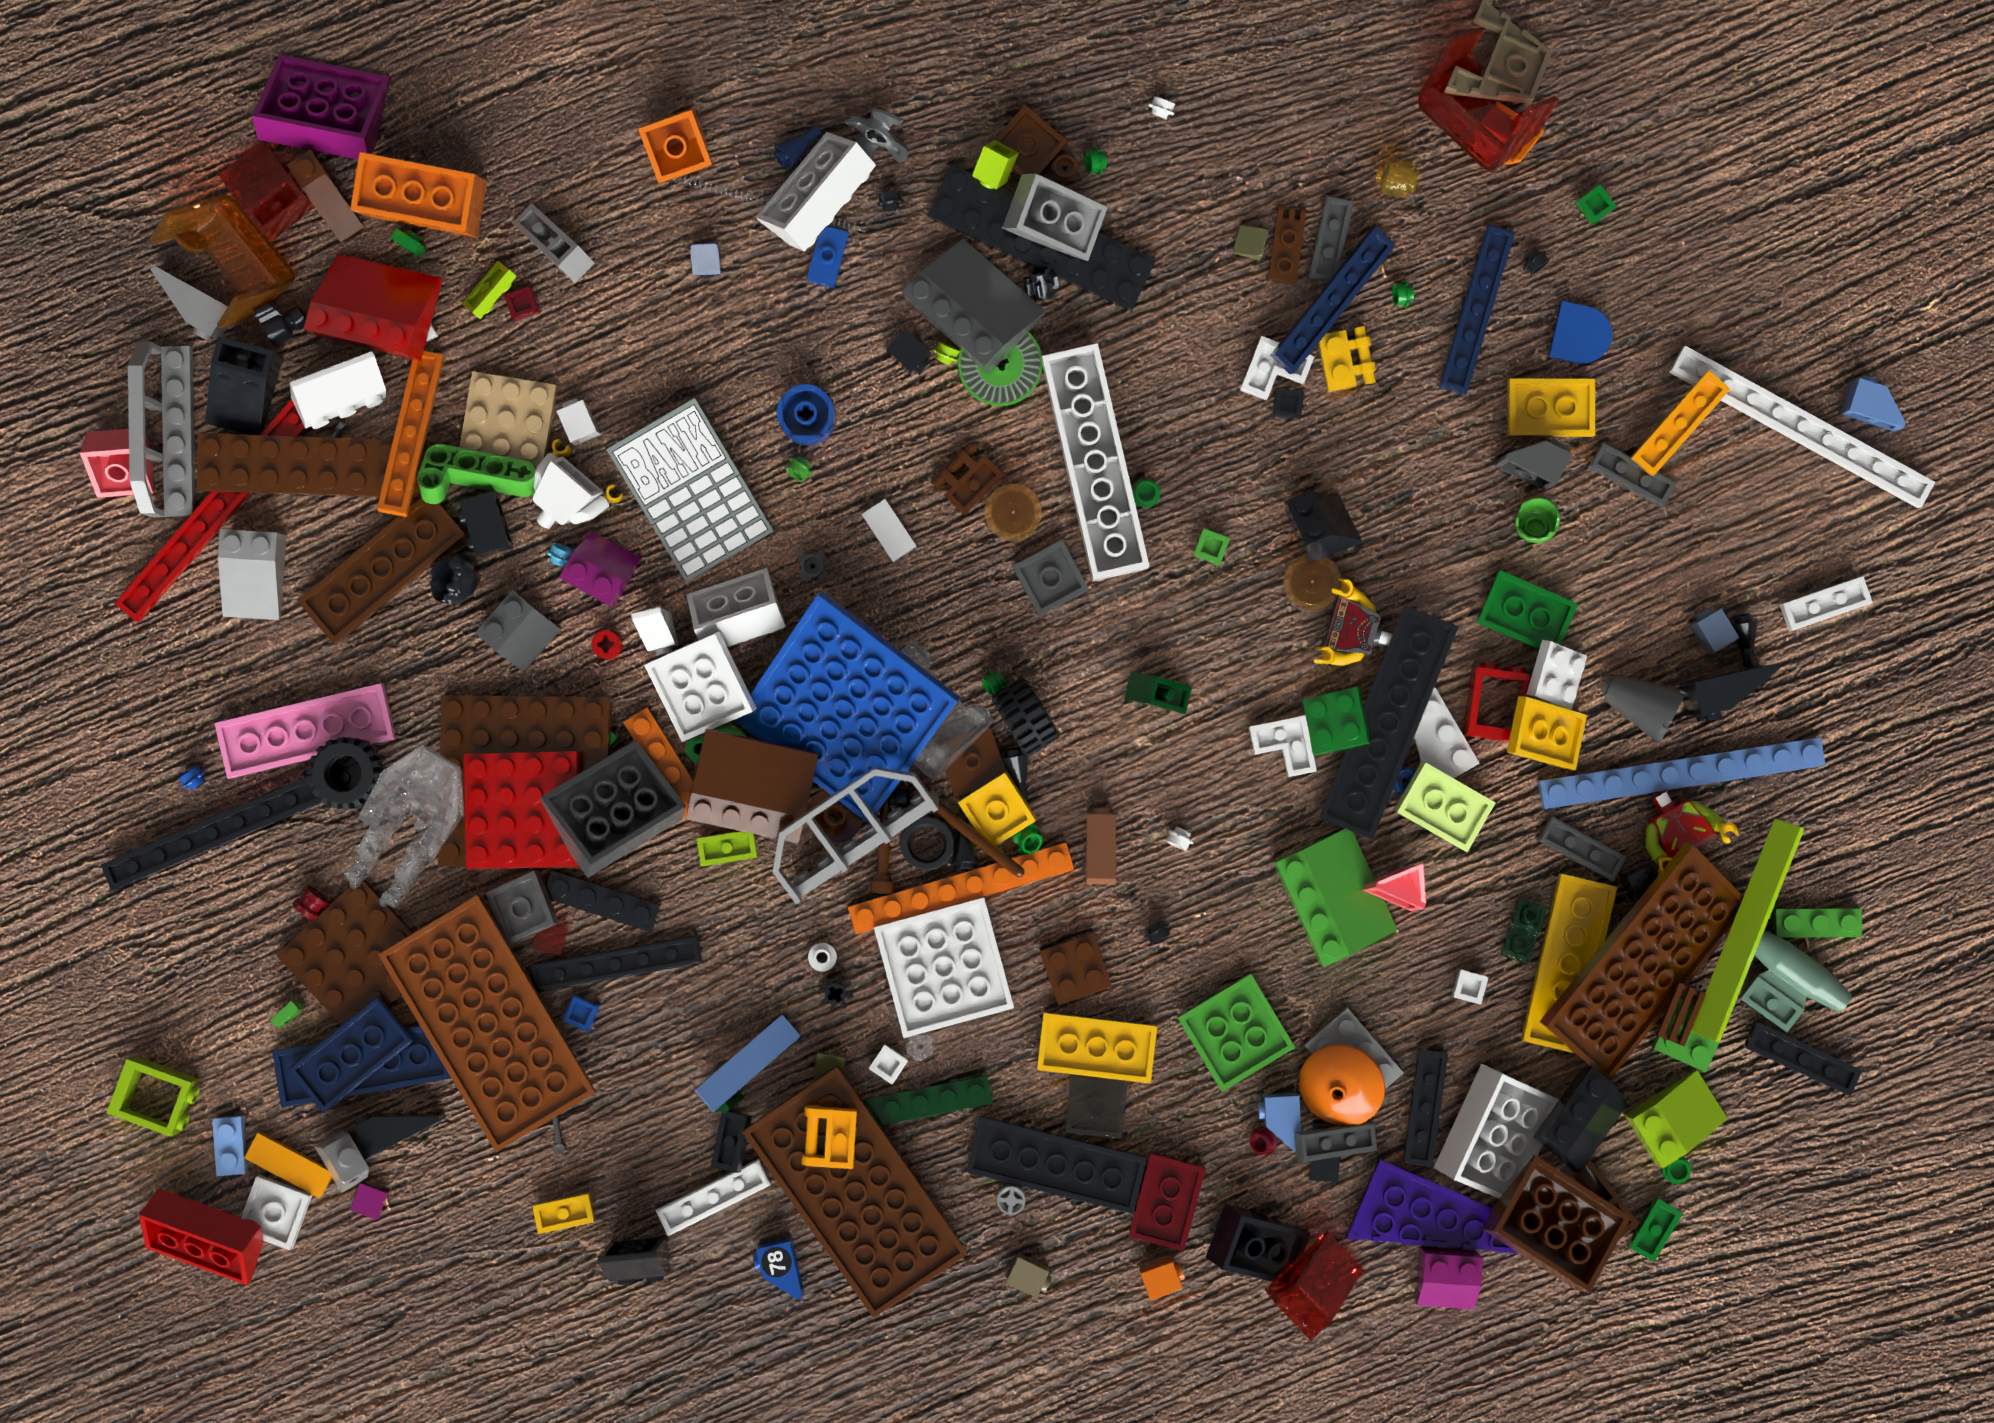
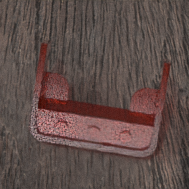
M1479 27L1452 36L1420 91L1418 104L1422 112L1482 168L1493 170L1505 164L1538 135L1559 99L1554 96L1531 104L1526 110L1519 112L1512 120L1490 99L1445 93L1444 90L1455 66L1481 76V66L1478 60L1470 54L1483 33V30Z

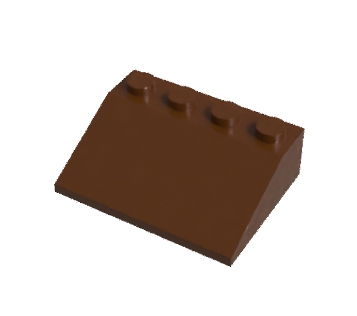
M706 728L687 805L686 819L778 839L780 829L807 811L818 753ZM803 824L786 835L785 841L799 843Z
M1533 1155L1497 1201L1482 1230L1575 1290L1590 1293L1631 1217L1538 1156Z

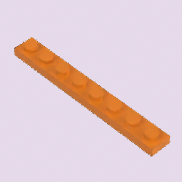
M1061 843L1031 854L1012 858L1024 868L1025 873L1022 877H1016L997 862L849 906L848 910L855 934L873 930L876 926L954 906L1072 871L1074 866L1067 843Z

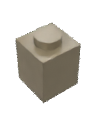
M1018 1252L1006 1276V1284L1038 1298L1040 1291L1045 1293L1051 1282L1052 1277L1048 1275L1049 1266Z

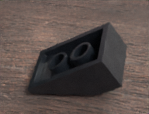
M1779 663L1680 684L1679 688L1686 692L1682 700L1686 718L1696 717L1697 722L1722 718L1721 712L1734 708L1780 669Z
M1224 1204L1206 1258L1225 1271L1292 1286L1311 1233L1257 1212Z
M667 1236L610 1242L597 1257V1264L609 1282L618 1281V1285L635 1283V1279L646 1278L647 1282L663 1280L664 1276H667L671 1270Z

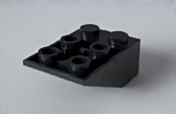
M218 336L210 367L205 423L246 435H261L283 356L269 349Z

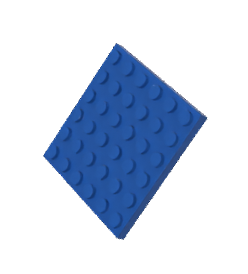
M821 591L817 594L750 694L757 709L734 719V721L759 740L817 752L818 759L813 782L832 795L874 766L908 771L961 697ZM874 776L856 789L876 815L901 780ZM849 793L838 800L865 822L870 823Z

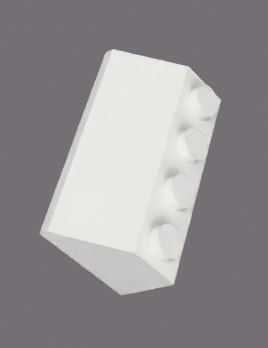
M826 132L756 218L790 246L806 251L808 247L815 243L817 236L825 226L833 221L835 214L851 199L852 194L859 185L868 179L870 172L876 165L857 142Z

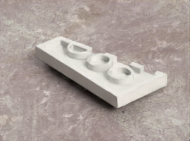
M1434 687L1413 740L1417 747L1420 763L1424 761L1450 777L1455 778L1480 763Z

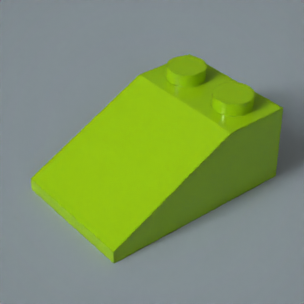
M1694 1070L1624 1114L1653 1163L1661 1168H1665L1687 1154L1728 1119L1698 1070Z

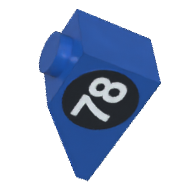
M792 1236L758 1244L756 1248L757 1253H753L756 1271L761 1270L762 1278L796 1299L803 1298L805 1291Z

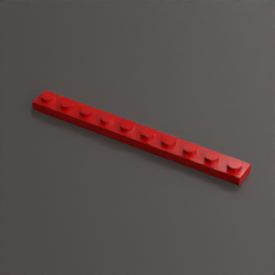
M291 399L261 435L301 437L308 428L305 429ZM210 492L114 604L135 622H140L251 493Z

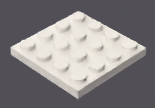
M984 897L874 927L903 1038L1014 1008Z

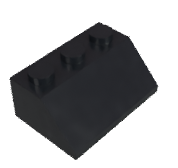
M1593 1067L1581 1069L1533 1138L1577 1173H1580L1628 1104L1617 1087Z

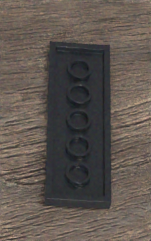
M980 1115L966 1173L1133 1214L1147 1157Z

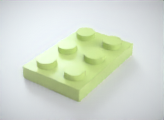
M1422 761L1394 811L1468 852L1493 809L1495 802Z

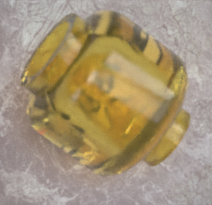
M1390 158L1384 167L1379 166L1376 183L1380 184L1381 192L1384 195L1407 198L1410 193H1415L1419 170H1415V164L1411 161Z

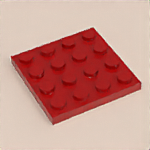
M579 751L464 754L466 869L579 867L540 800L541 796L580 774Z

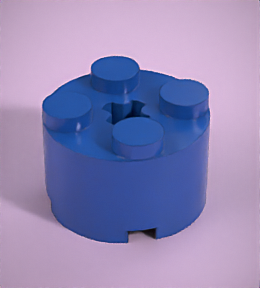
M800 384L789 389L780 399L777 406V419L781 429L791 441L804 446H812L830 437L836 424V411L831 399L823 390L814 385ZM806 409H809L811 414H813V416L809 417V421H804L800 416L805 414Z

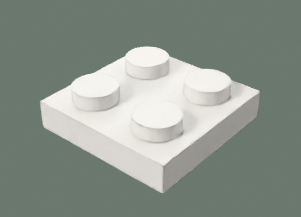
M1542 640L1526 695L1572 710L1587 656L1552 641Z
M258 1175L253 1183L241 1219H251L258 1223V1225H261L263 1241L291 1250L296 1242L312 1194Z

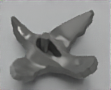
M874 108L869 119L853 114L849 115L845 120V124L860 131V134L856 135L853 141L857 142L872 161L874 150L879 146L886 148L899 163L908 159V147L901 143L890 130L893 124L898 126L903 123V120L898 116Z

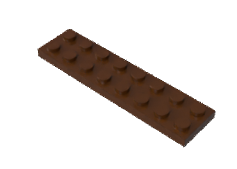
M198 433L196 490L208 492L380 497L393 440ZM425 441L418 473L427 449L432 446L431 441ZM418 473L412 498H421L417 481Z

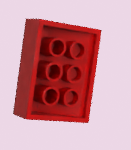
M338 254L310 303L304 330L321 338L421 361L443 279Z

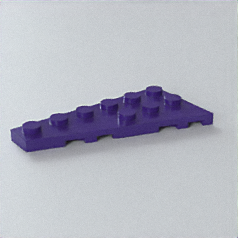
M1378 1158L1345 1236L1346 1239L1350 1240L1361 1239L1372 1240L1373 1242L1385 1241L1408 1245L1456 1247L1468 1250L1479 1249L1520 1254L1482 1230L1493 1207Z

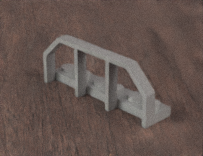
M137 342L128 364L130 484L140 514L153 518L189 517L196 509L193 348L191 346L161 347L153 342ZM150 354H161L162 403L145 396L144 368ZM145 408L151 411H162L163 454L149 449L145 445ZM146 459L150 461H163L164 510L155 508L146 480Z
M874 766L780 829L773 874L795 904H797L804 895L841 870L845 872L850 864L883 842L887 844L891 841L892 836L931 810L933 812L938 810L939 797L933 789L931 791L926 789L916 773ZM874 776L912 782L919 793L910 800L911 804L906 808L898 807L887 815L888 820L882 824L856 789ZM849 793L872 825L864 830V836L856 841L854 838L848 840L840 847L841 851L838 852L814 816ZM807 822L829 854L821 858L816 863L817 867L810 872L806 869L793 878L794 883L792 884L780 868L785 836Z

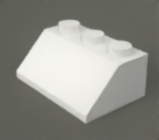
M372 351L290 382L291 399L305 429L311 426L313 429L323 427L329 423V419L337 416L340 418L349 417L356 413L355 409L365 405L367 408L377 406L383 402V398H386V388Z
M767 568L686 594L693 628L698 640L719 631L728 647L786 627Z

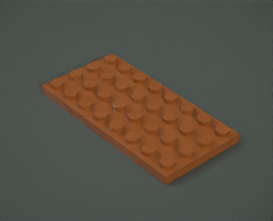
M476 895L378 954L495 1152L500 1151L597 1092L480 895Z

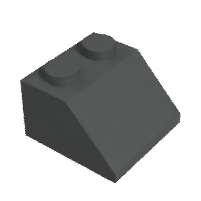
M1544 441L1507 453L1498 459L1494 466L1546 491L1557 485L1572 453L1566 451L1567 447L1558 441Z
M512 590L478 628L475 634L497 653L525 672L561 631V628L522 594Z

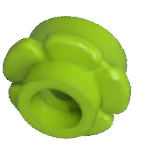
M939 341L937 348H933V352L937 353L935 359L947 365H951L952 361H958L959 349Z

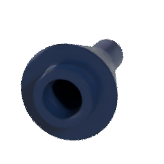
M814 125L803 135L800 134L775 144L773 155L782 167L792 168L809 144L822 135L820 128Z

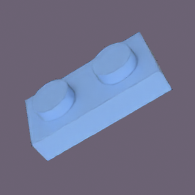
M244 1115L213 1118L216 1176L248 1173V1161L244 1158L247 1153Z

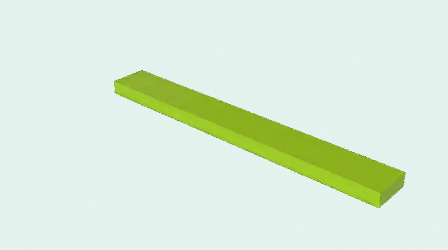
M1774 819L1691 1032L1720 1043L1804 832L1802 827Z

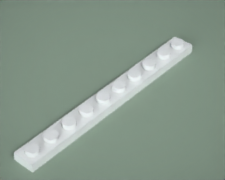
M1687 346L1681 348L1669 373L1694 386L1702 375L1710 370L1730 388L1728 393L1721 399L1722 402L1917 508L1923 506L1935 484L1933 480Z

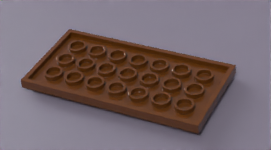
M1686 841L1540 1022L1589 1067H1593L1610 1080L1664 1014L1676 982L1688 985L1727 937L1743 896L1694 845Z
M838 1065L743 1129L742 1133L873 1318L968 1255V1250ZM818 1105L821 1107L857 1109L853 1169L805 1166L801 1164L806 1144L807 1116L804 1115L805 1106ZM819 1118L817 1155L825 1156L827 1118Z

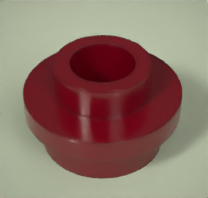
M1260 1126L1252 1132L1249 1141L1254 1152L1259 1155H1269L1276 1150L1277 1138L1269 1128Z

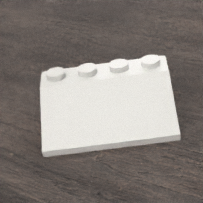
M1481 1064L1434 1168L1456 1181L1500 1199L1533 1155L1538 1156L1542 1144L1535 1140L1533 1136L1559 1099Z

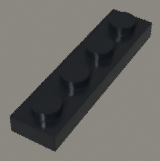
M551 870L546 886L549 898L552 901L648 932H653L661 908V904L556 870Z
M1754 1021L1743 1046L1750 1051L1848 1096L1852 1095L1862 1073L1861 1069Z
M1418 1048L1402 1158L1403 1163L1433 1166L1449 1054L1447 1052Z

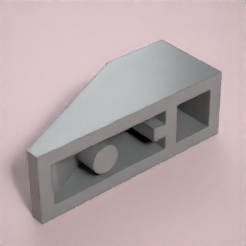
M532 203L512 223L574 283L594 264L592 259Z
M153 265L151 268L152 273L185 322L195 327L193 333L207 341L210 337L218 339V336L222 337L236 311Z

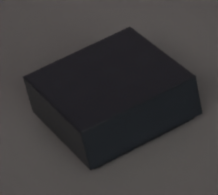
M1276 388L1272 417L1300 421L1304 391Z

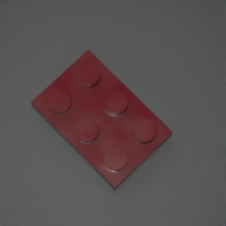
M1150 1152L1128 1237L1184 1252L1206 1167Z

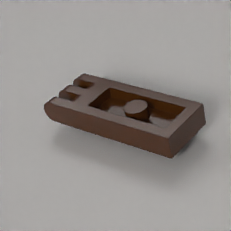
M1278 205L1267 281L1296 284L1307 208L1300 209L1299 219L1294 218L1296 207L1290 206L1288 217H1284V205Z

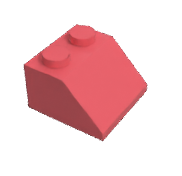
M129 429L87 432L80 455L97 498L134 495L129 474ZM145 433V445L147 448L151 449L147 435ZM146 459V480L150 493H154L153 461Z

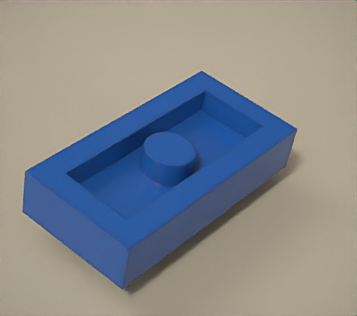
M825 226L817 239L807 282L835 289L849 232Z

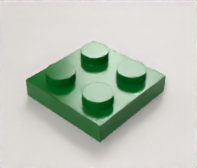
M1359 687L1302 699L1313 755L1317 756L1371 744Z

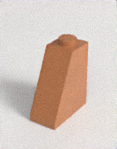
M1092 808V814H1086V884L1116 885V814H1109L1110 808Z

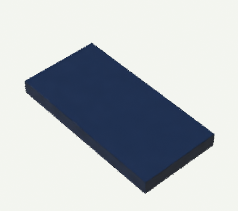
M379 995L289 1067L288 1070L324 1114L409 1046L415 1039Z

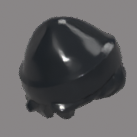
M461 553L441 556L440 560L434 562L435 567L430 570L432 575L430 585L433 598L439 603H446L448 605L460 604L466 598L473 595L481 580L480 574L471 559Z

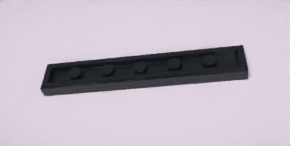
M692 935L529 965L531 982L539 993L703 963L699 936Z

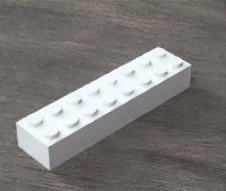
M1098 343L1042 356L1043 371L1092 582L1146 570L1149 568V561Z

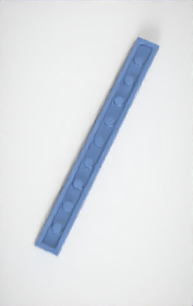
M1819 737L1538 781L1542 809H1549L1826 765L1822 740Z

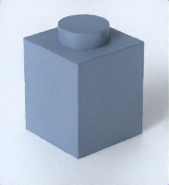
M1709 607L1696 614L1697 620L1690 624L1691 629L1707 654L1714 653L1739 638L1722 608L1712 611Z

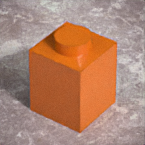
M1171 1257L1139 1268L1150 1301L1183 1289L1180 1283L1181 1280L1185 1279L1180 1263L1174 1264Z

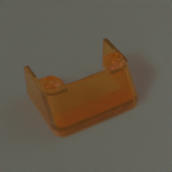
M227 195L216 196L166 211L149 239V242L153 245L174 238L186 251L197 253L205 250L238 290V292L231 296L228 308L217 323L220 329L254 317L253 309L268 301L271 303L285 292L295 280V273L238 201Z

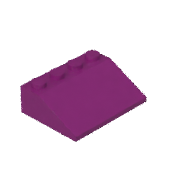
M279 54L252 115L257 139L357 160L359 159V152L372 154L379 134L390 76Z

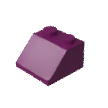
M591 531L573 552L559 578L614 608L642 559Z
M1420 1247L1416 1305L1474 1309L1481 1289L1483 1257L1477 1251Z

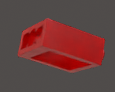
M1480 663V667L1472 668L1463 735L1509 742L1511 729L1477 725L1483 676L1522 681L1520 696L1531 698V696L1526 694L1532 674H1525L1526 669L1509 666L1508 671L1497 670L1498 665L1492 663Z

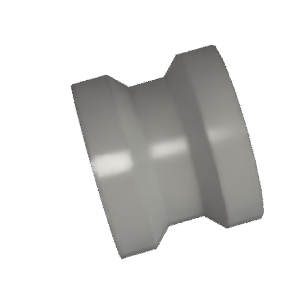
M1010 1183L1001 1186L997 1194L999 1209L1008 1215H1015L1021 1212L1025 1205V1192L1022 1187Z

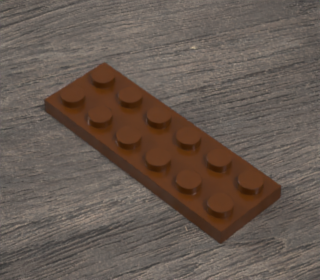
M421 497L409 507L407 517L398 516L297 601L330 641L337 645L432 566L434 562L438 561L441 556L445 555L463 540L467 534L441 503L429 504Z

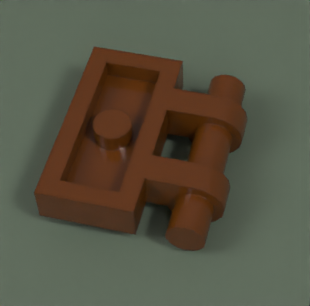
M971 442L964 449L960 448L955 453L956 457L946 467L942 466L937 471L938 475L931 481V484L938 490L945 483L951 486L944 496L963 516L1004 477V474L985 455L977 463L971 458L978 451ZM963 465L967 466L970 470L958 481L953 475Z

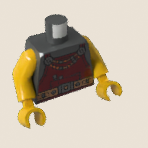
M1338 577L1337 580L1342 584L1341 589L1332 588V593L1341 596L1335 598L1322 647H1315V650H1320L1322 654L1321 659H1314L1316 664H1333L1338 666L1361 661L1364 655H1369L1373 644L1388 648L1393 632L1378 628L1381 616L1376 613V607L1363 592L1353 586L1350 580Z

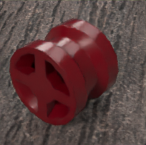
M307 885L303 889L304 894L300 898H296L292 905L303 916L315 921L319 916L318 912L321 908H326L330 902L317 889Z

